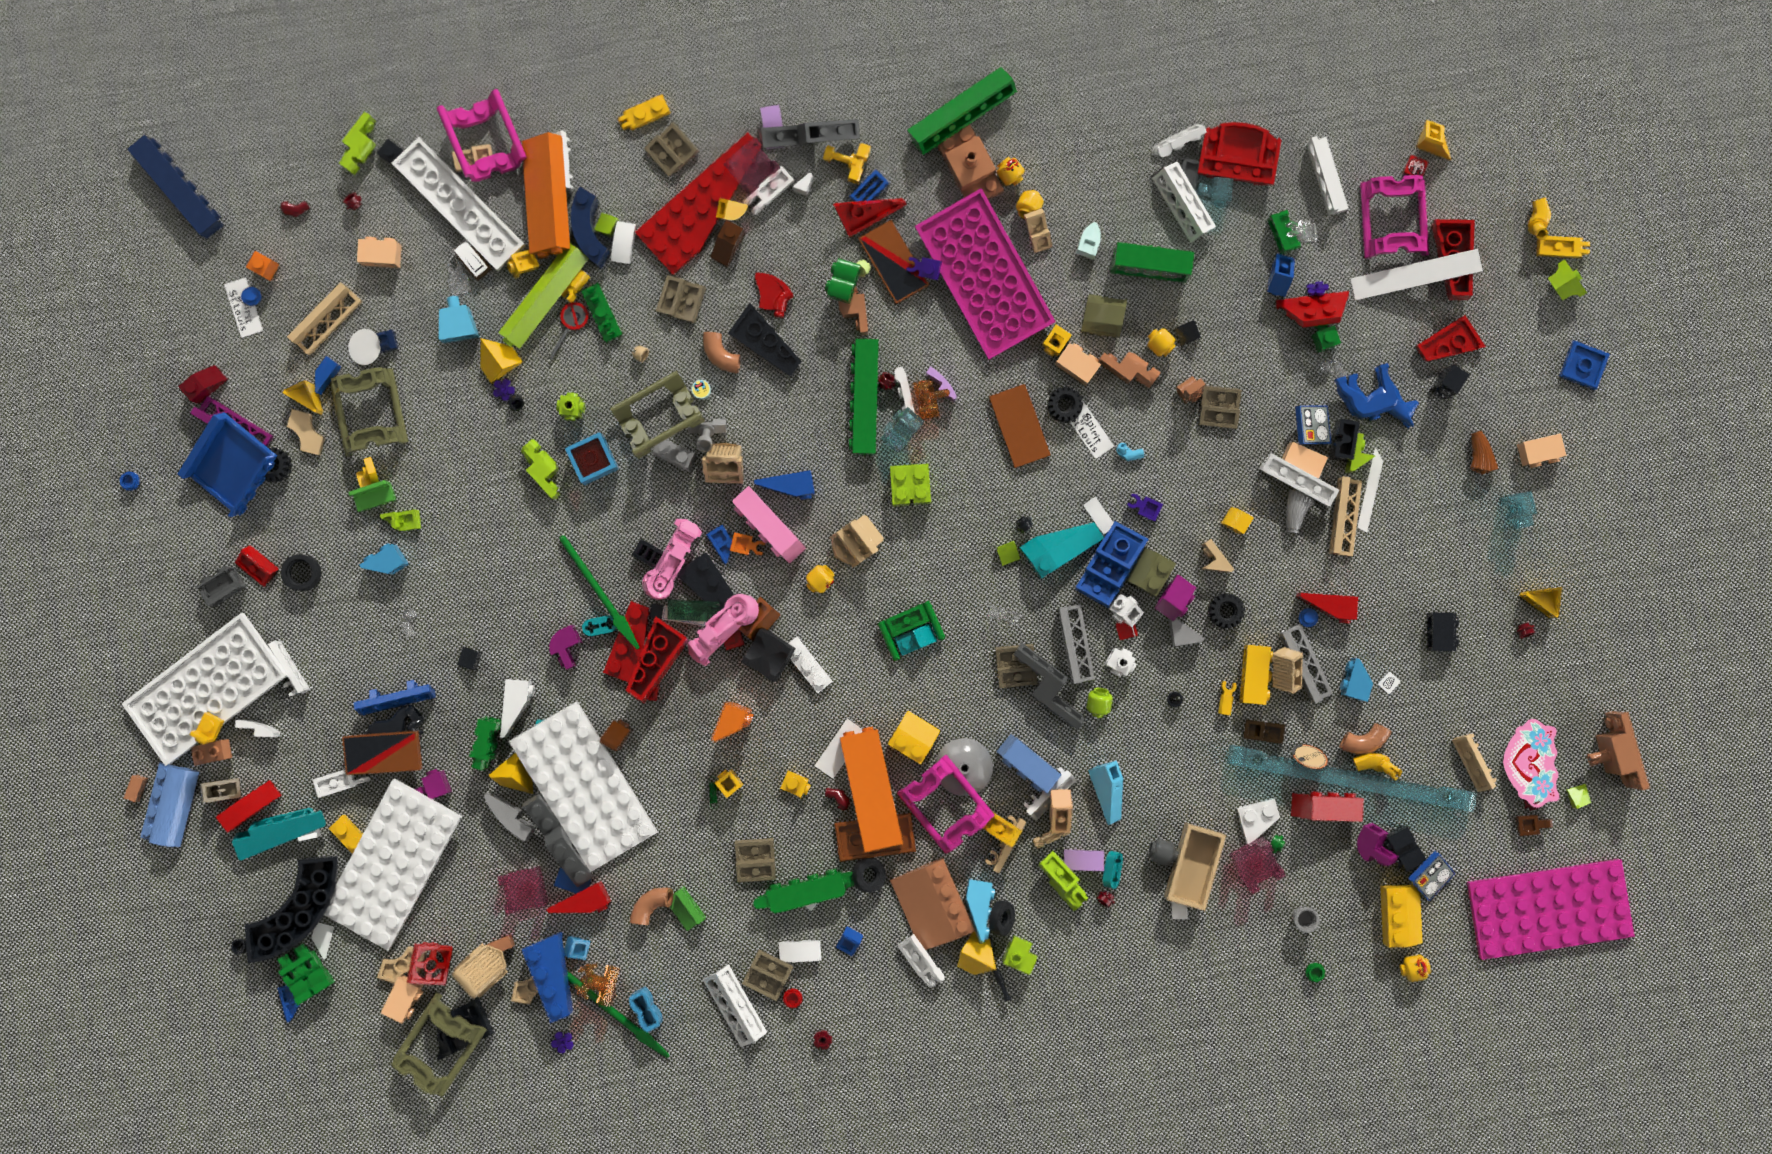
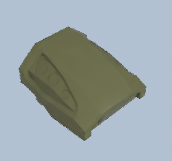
M1088 294L1081 332L1119 338L1123 326L1127 299H1113Z

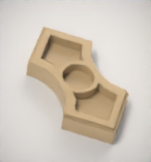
M292 409L287 427L298 435L301 444L300 451L321 456L325 437L315 431L312 424V414Z
M408 946L404 954L399 958L383 959L377 978L395 984L398 977L409 971L413 947ZM427 952L423 953L418 958V961H425ZM416 968L417 972L422 970V968Z
M533 977L525 981L515 982L511 1002L532 1004L534 996L538 993Z

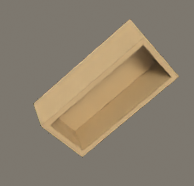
M1184 823L1177 848L1178 856L1176 861L1173 862L1164 894L1167 900L1205 911L1225 842V834Z

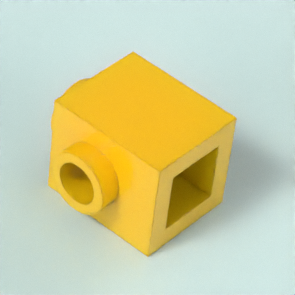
M726 769L717 776L719 780L715 782L726 798L744 785L733 770L728 772Z

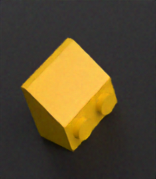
M907 711L890 738L888 745L921 764L940 730Z

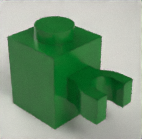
M1327 324L1313 326L1317 330L1312 335L1317 353L1335 348L1341 344L1335 325L1328 327Z

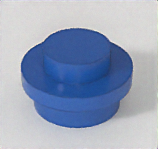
M247 287L242 291L241 299L246 305L255 306L261 301V293L255 287Z
M125 472L120 477V485L125 490H135L140 484V478L134 472Z
M1306 608L1299 613L1298 619L1302 626L1313 627L1318 622V614L1315 610Z

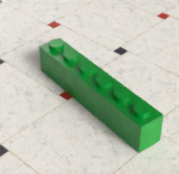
M1002 67L993 71L909 128L907 131L912 143L925 155L1015 94L1017 90L1013 78Z
M855 339V344H852L851 355L855 356V363H851V374H855L854 382H851L850 393H854V401H850V412H854L853 420H850L849 431H853V439H849V450H853V455L876 456L879 339Z

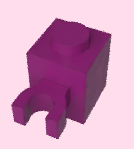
M437 769L426 772L427 776L421 778L424 786L415 789L422 794L427 793L430 799H435L452 792L445 771L438 772Z

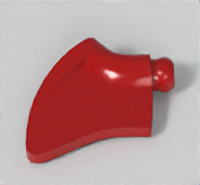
M760 272L755 273V279L760 291L759 308L775 311L774 316L776 318H783L787 302L794 297L791 289L781 279L773 275Z

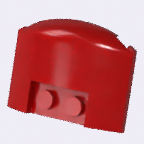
M1240 122L1221 123L1212 129L1210 127L1206 128L1207 133L1204 134L1198 168L1199 175L1212 179L1220 178L1253 183V185H1274L1282 142L1279 137L1276 139L1269 133V130Z

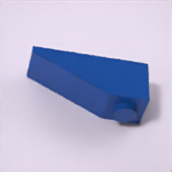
M811 470L754 480V484L758 487L795 498L800 497V500H808L812 498L811 495H815Z

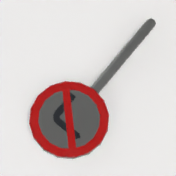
M572 302L563 307L560 317L566 329L550 354V360L553 359L569 329L579 330L587 324L589 312L583 304Z

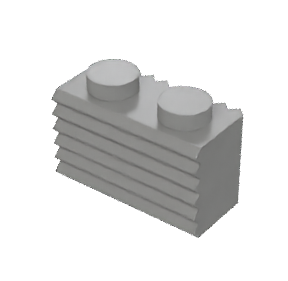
M667 439L657 444L652 452L655 456L687 472L690 471L696 459L694 452L688 451Z

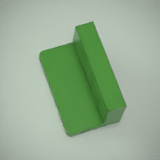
M385 480L348 492L349 496L354 498L358 512L396 501L391 482Z
M684 886L673 893V902L670 908L687 931L705 920L706 916Z

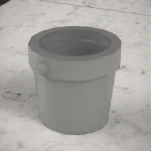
M1299 907L1294 910L1292 919L1300 931L1312 932L1319 928L1320 917L1313 908Z

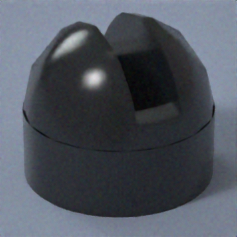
M513 394L508 398V405L511 410L519 411L524 407V401L521 396Z
M1177 691L1171 692L1167 697L1168 704L1172 707L1180 706L1183 703V695ZM1180 696L1181 699L1176 701L1171 700V698Z
M235 939L231 943V951L234 954H244L247 952L246 940Z

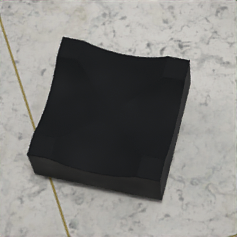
M765 628L759 629L750 649L741 662L761 673L771 682H776L796 648Z

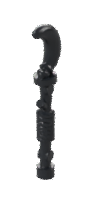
M988 936V938L991 939L990 942L993 957H995V943L994 940L990 936ZM995 962L996 970H993V974L1004 995V1002L1012 998L1010 994L1008 995L1004 985L1005 981Z

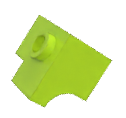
M1565 259L1558 263L1556 273L1548 278L1562 300L1572 295L1581 297L1587 293L1580 283V280L1583 278L1577 269L1572 271Z
M1014 935L1011 942L1008 943L1002 958L1003 964L1031 975L1038 957L1029 952L1032 942Z

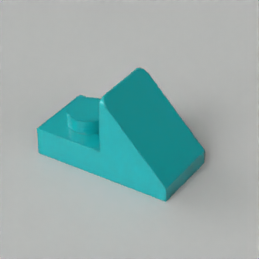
M930 624L895 638L902 656L937 641Z

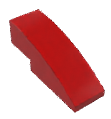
M269 780L216 816V819L227 833L232 832L282 795L272 781Z

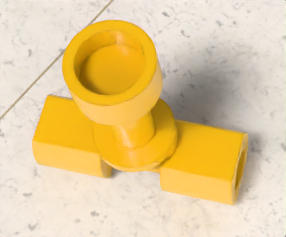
M860 143L857 153L852 154L850 157L835 152V147L827 145L823 160L831 162L834 159L849 164L848 168L851 170L848 181L859 185L863 174L862 167L864 162L868 160L871 146Z

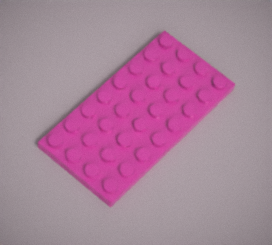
M982 188L915 226L932 259L942 261L940 273L988 360L1056 323Z
M1621 859L1467 882L1478 954L1481 960L1635 937Z

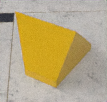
M1426 120L1416 148L1451 160L1444 136V126Z
M481 338L480 368L491 384L523 362L513 347Z
M303 380L284 389L283 393L313 412L322 415L323 409L320 396L315 392L314 384Z
M1562 587L1527 591L1519 594L1521 598L1547 617L1557 618L1559 616Z
M516 752L489 774V777L500 786L533 794L532 778Z
M972 932L960 953L957 967L973 975L996 970L991 939L988 938L983 943H979L976 932Z

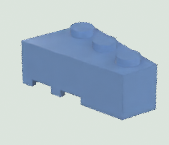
M1012 734L1008 736L996 751L1003 757V763L1009 768L1012 766L1018 769L1017 774L1024 780L1029 778L1033 781L1031 786L1039 792L1043 789L1048 793L1062 776Z

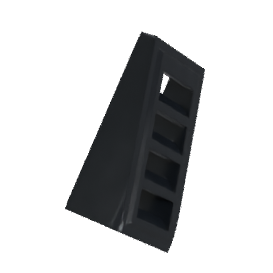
M641 539L634 549L632 556L655 569L657 563L654 564L653 562L658 553L662 556L664 551ZM644 546H647L643 556L639 555ZM654 550V553L652 554L651 558L649 560L646 559L650 551Z

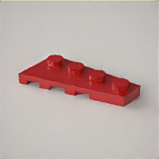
M633 601L630 602L625 618L640 648L636 649L619 631L603 673L626 682L630 681L645 645L650 608Z

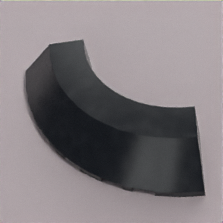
M316 856L298 860L297 878L291 896L271 916L244 924L248 964L264 961L288 951L306 938L317 926L334 894L338 873V856Z

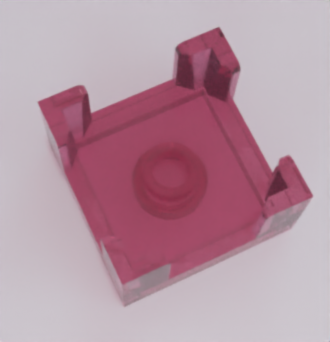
M756 137L750 139L724 163V166L748 194L753 193L759 188L760 183L781 168L775 160L771 161L759 147L762 144Z
M1263 836L1229 854L1245 888L1251 894L1260 890L1256 884L1273 876L1279 880L1286 876L1271 852L1273 851L1271 844Z
M540 865L505 873L497 877L499 886L503 885L507 901V904L504 905L506 915L548 904Z

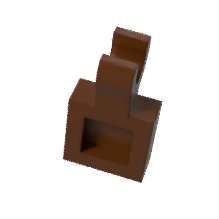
M1536 814L1516 816L1519 836L1540 834L1539 828L1553 827L1552 819H1538Z

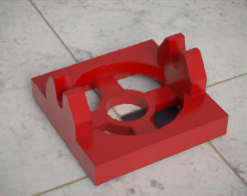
M434 942L414 943L406 982L408 984L446 985L453 947ZM430 950L429 958L425 961H418V958L423 953ZM437 951L442 955L443 962H438L436 959ZM434 960L436 963L435 967L432 970H427L426 964L428 961ZM416 968H423L426 971L424 977L418 975ZM437 969H441L436 976L432 977V973Z

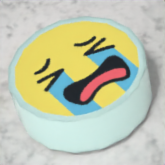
M697 380L692 385V393L698 399H706L711 394V387L705 380Z

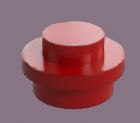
M791 988L784 993L783 1001L787 1007L797 1008L802 1003L803 997L798 989Z

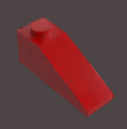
M1296 593V598L1332 619H1339V623L1351 624V620H1357L1358 597Z
M599 881L552 905L546 910L548 913H592L596 910L600 913L609 908L607 904L611 902V899L602 881Z

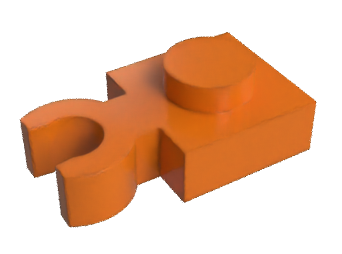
M734 532L730 551L749 555L750 550H752L756 555H763V552L757 551L756 548L760 544L765 545L763 541H756L754 543L752 542L753 536Z

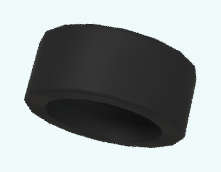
M302 554L292 555L282 565L281 578L290 589L297 591L310 590L320 581L321 567L311 556ZM301 561L308 563L312 569L310 580L304 584L294 582L290 573L292 566Z

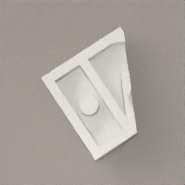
M1274 798L1236 808L1247 845L1255 841L1280 818Z

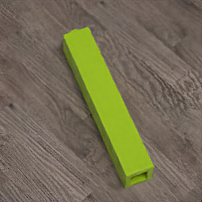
M570 244V249L562 251V254H558L498 332L504 337L502 341L510 347L515 345L519 349L588 261L589 258L577 247Z

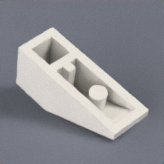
M505 679L501 738L510 735L531 701V697L534 696L535 686L532 685V681Z

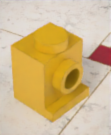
M1055 325L1042 345L1045 348L1044 352L1052 357L1054 354L1058 356L1072 334ZM1053 340L1058 341L1059 345H1058V346L1052 345V341H1053Z

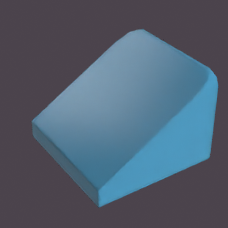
M568 936L565 945V956L572 959L586 960L591 941Z

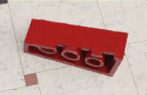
M1434 220L1431 227L1439 258L1474 250L1475 220ZM1473 273L1444 280L1448 300L1468 301L1473 296Z
M655 616L652 628L649 631L626 691L645 704L689 642L688 638Z

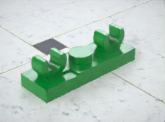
M597 283L582 290L581 292L605 343L622 336L623 334L600 284Z

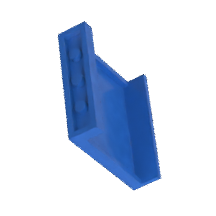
M224 412L212 416L177 475L182 479L191 477L230 509L228 517L242 515L246 511L247 503L255 497V491L265 481L266 473L274 467L277 455Z

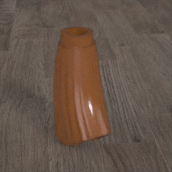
M1482 430L1470 434L1473 452L1470 469L1480 475L1498 470L1492 448Z

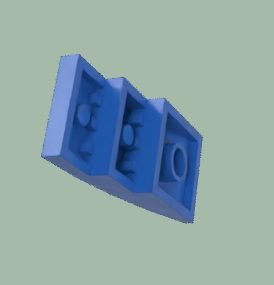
M1115 521L1098 546L1094 557L1087 566L1075 590L1109 608L1149 539Z

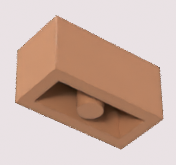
M132 775L124 799L139 802L148 778Z
M510 934L487 945L505 951L514 947L515 943Z

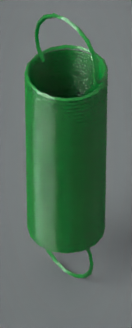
M715 782L709 783L710 804H717V785Z

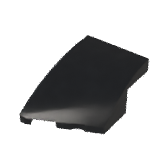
M479 998L450 1011V1015L453 1018L461 1016L471 1025L486 1028V1032L481 1040L494 1034ZM436 1026L438 1030L437 1042H439L438 1061L466 1048L469 1044L468 1041L449 1036Z

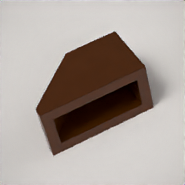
M726 220L717 236L710 258L728 267L745 235L744 229Z
M622 719L619 721L613 720L599 739V742L614 751L621 750L633 729L629 728L630 724Z

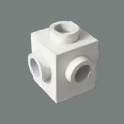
M1122 594L1109 607V610L1114 614L1112 617L1118 623L1124 622L1131 627L1144 614L1134 598L1131 596L1127 598Z
M1113 648L1104 665L1111 668L1110 672L1118 677L1122 675L1127 676L1128 673L1132 674L1134 671L1136 658L1132 657V652L1124 648L1121 651ZM1121 659H1122L1123 662H1124V664H1123L1122 666L1120 665V660H1121Z

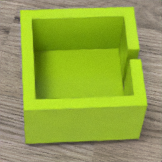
M929 464L890 466L893 506L910 505V500H913V505L931 504Z

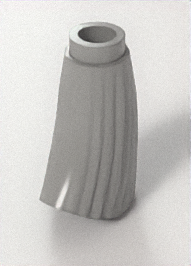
M1289 490L1286 528L1289 533H1299L1305 514L1315 504L1309 495L1299 490Z

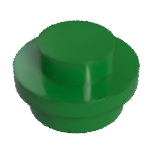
M1274 836L1269 846L1273 853L1276 854L1277 851L1281 852L1286 844L1283 841L1284 836Z
M1311 963L1306 967L1305 974L1311 982L1317 983L1324 979L1325 969L1319 963Z

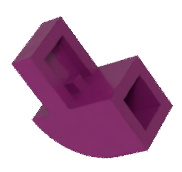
M569 625L557 631L552 636L549 644L550 654H559L558 661L562 668L565 667L566 670L576 667L569 648L582 643L575 625Z
M1374 823L1364 825L1358 836L1357 848L1359 854L1366 862L1376 859V862L1380 865H1392L1396 863L1398 856L1382 846L1388 832Z

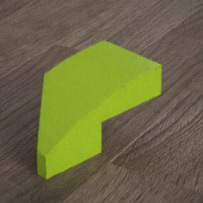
M419 510L380 514V518L385 519L394 529L400 531L421 529Z

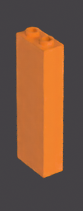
M547 132L522 141V147L527 156V159L523 160L529 254L537 255L538 258H548L550 254L558 255L562 254V251L570 249L563 140L561 135Z
M872 726L863 728L862 733L855 734L854 731L843 733L840 741L865 852L903 844L878 729L874 730Z

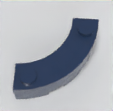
M579 187L571 207L572 231L583 253L596 267L601 269L611 253L598 241L594 232V215L600 202L595 195Z

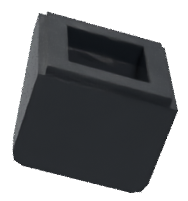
M1194 320L1174 329L1181 346L1201 338Z
M463 646L457 665L470 670H476L482 652Z

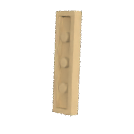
M340 282L287 337L310 356L362 301L346 285ZM350 295L355 302L349 307H344V299ZM333 310H340V317L337 320H330V313ZM320 323H326L327 330L323 334H317V326ZM306 337H313V344L307 349L302 342Z
M1343 476L1338 478L1337 482L1339 492L1335 498L1329 554L1352 557L1362 481ZM1350 484H1355L1356 492L1349 496ZM1348 501L1354 506L1353 512L1349 515L1346 514ZM1346 520L1351 524V531L1347 534L1344 533ZM1343 539L1349 544L1348 552L1342 551Z

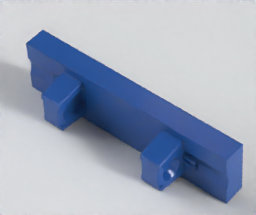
M414 680L407 681V690L381 696L377 689L369 690V699L353 703L354 710L362 716L436 698L435 690L429 684L418 687Z

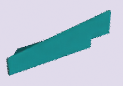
M305 808L253 821L248 831L236 833L232 844L238 859L242 861L322 828L326 825V821L321 810L314 812L313 808Z

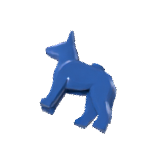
M1388 363L1374 368L1379 388L1367 397L1357 385L1358 374L1348 376V382L1346 376L1334 380L1338 395L1344 401L1350 414L1356 418H1369V421L1381 418L1380 414L1388 412L1400 420L1406 428L1414 427L1411 417L1419 402L1417 400L1403 401L1399 390L1388 374Z

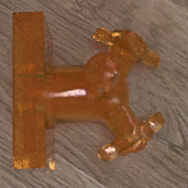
M932 379L913 383L921 420L940 417L936 399L949 396L950 391L943 389L934 392Z
M597 964L584 965L583 968L579 969V972L585 971L586 976L581 977V982L584 984L581 988L576 984V992L587 1000L589 996L586 993L589 989L598 991L596 1003L609 1007L620 968L606 965L604 976L595 975L593 969L598 967Z

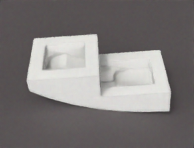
M616 222L611 261L631 263L636 224Z
M245 719L236 720L235 728L254 729V736L257 737L280 736L279 731L261 722Z
M820 940L782 941L779 943L780 960L784 962L820 961Z

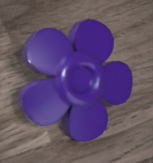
M1322 281L1315 282V285H1307L1309 295H1323L1329 289V285L1323 284Z
M504 379L502 382L500 380L495 381L494 387L498 389L493 391L494 396H501L503 401L508 400L509 394L515 393V388L510 386L511 381L509 379Z
M559 1031L555 1034L556 1039L551 1041V1046L553 1048L558 1047L557 1051L560 1054L565 1053L566 1048L570 1050L574 1046V1043L570 1041L572 1034L569 1032L565 1033L563 1037V1033Z

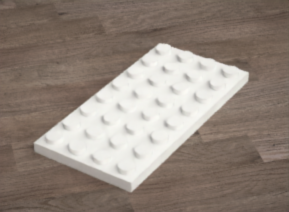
M240 613L123 702L122 705L161 761L167 766L198 744L195 738L190 736V733L197 729L204 713L209 712L224 720L223 724H225L286 678L288 674L244 613Z
M578 701L511 739L509 743L589 871L592 872L656 834L657 829L604 744L599 742V735Z
M393 779L339 878L331 902L324 915L389 951L462 816L399 780Z

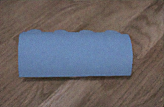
M159 762L140 838L161 846H181L199 771L172 764L165 766L163 762Z

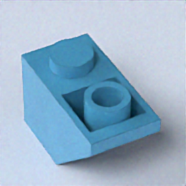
M388 543L382 546L377 554H370L363 559L364 562L359 566L363 569L393 575L409 565L397 545H390Z
M1351 658V661H1348L1346 664V678L1340 684L1341 695L1368 702L1373 682L1361 660Z

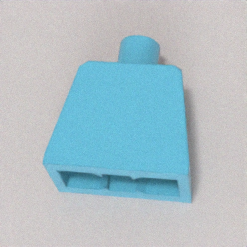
M458 296L448 297V308L439 309V340L443 343L478 338L479 333L470 308L466 305H460Z

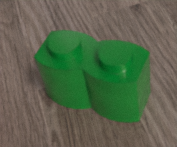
M838 258L837 263L833 262L830 272L833 276L831 281L828 280L825 286L827 297L850 304L861 271V265Z

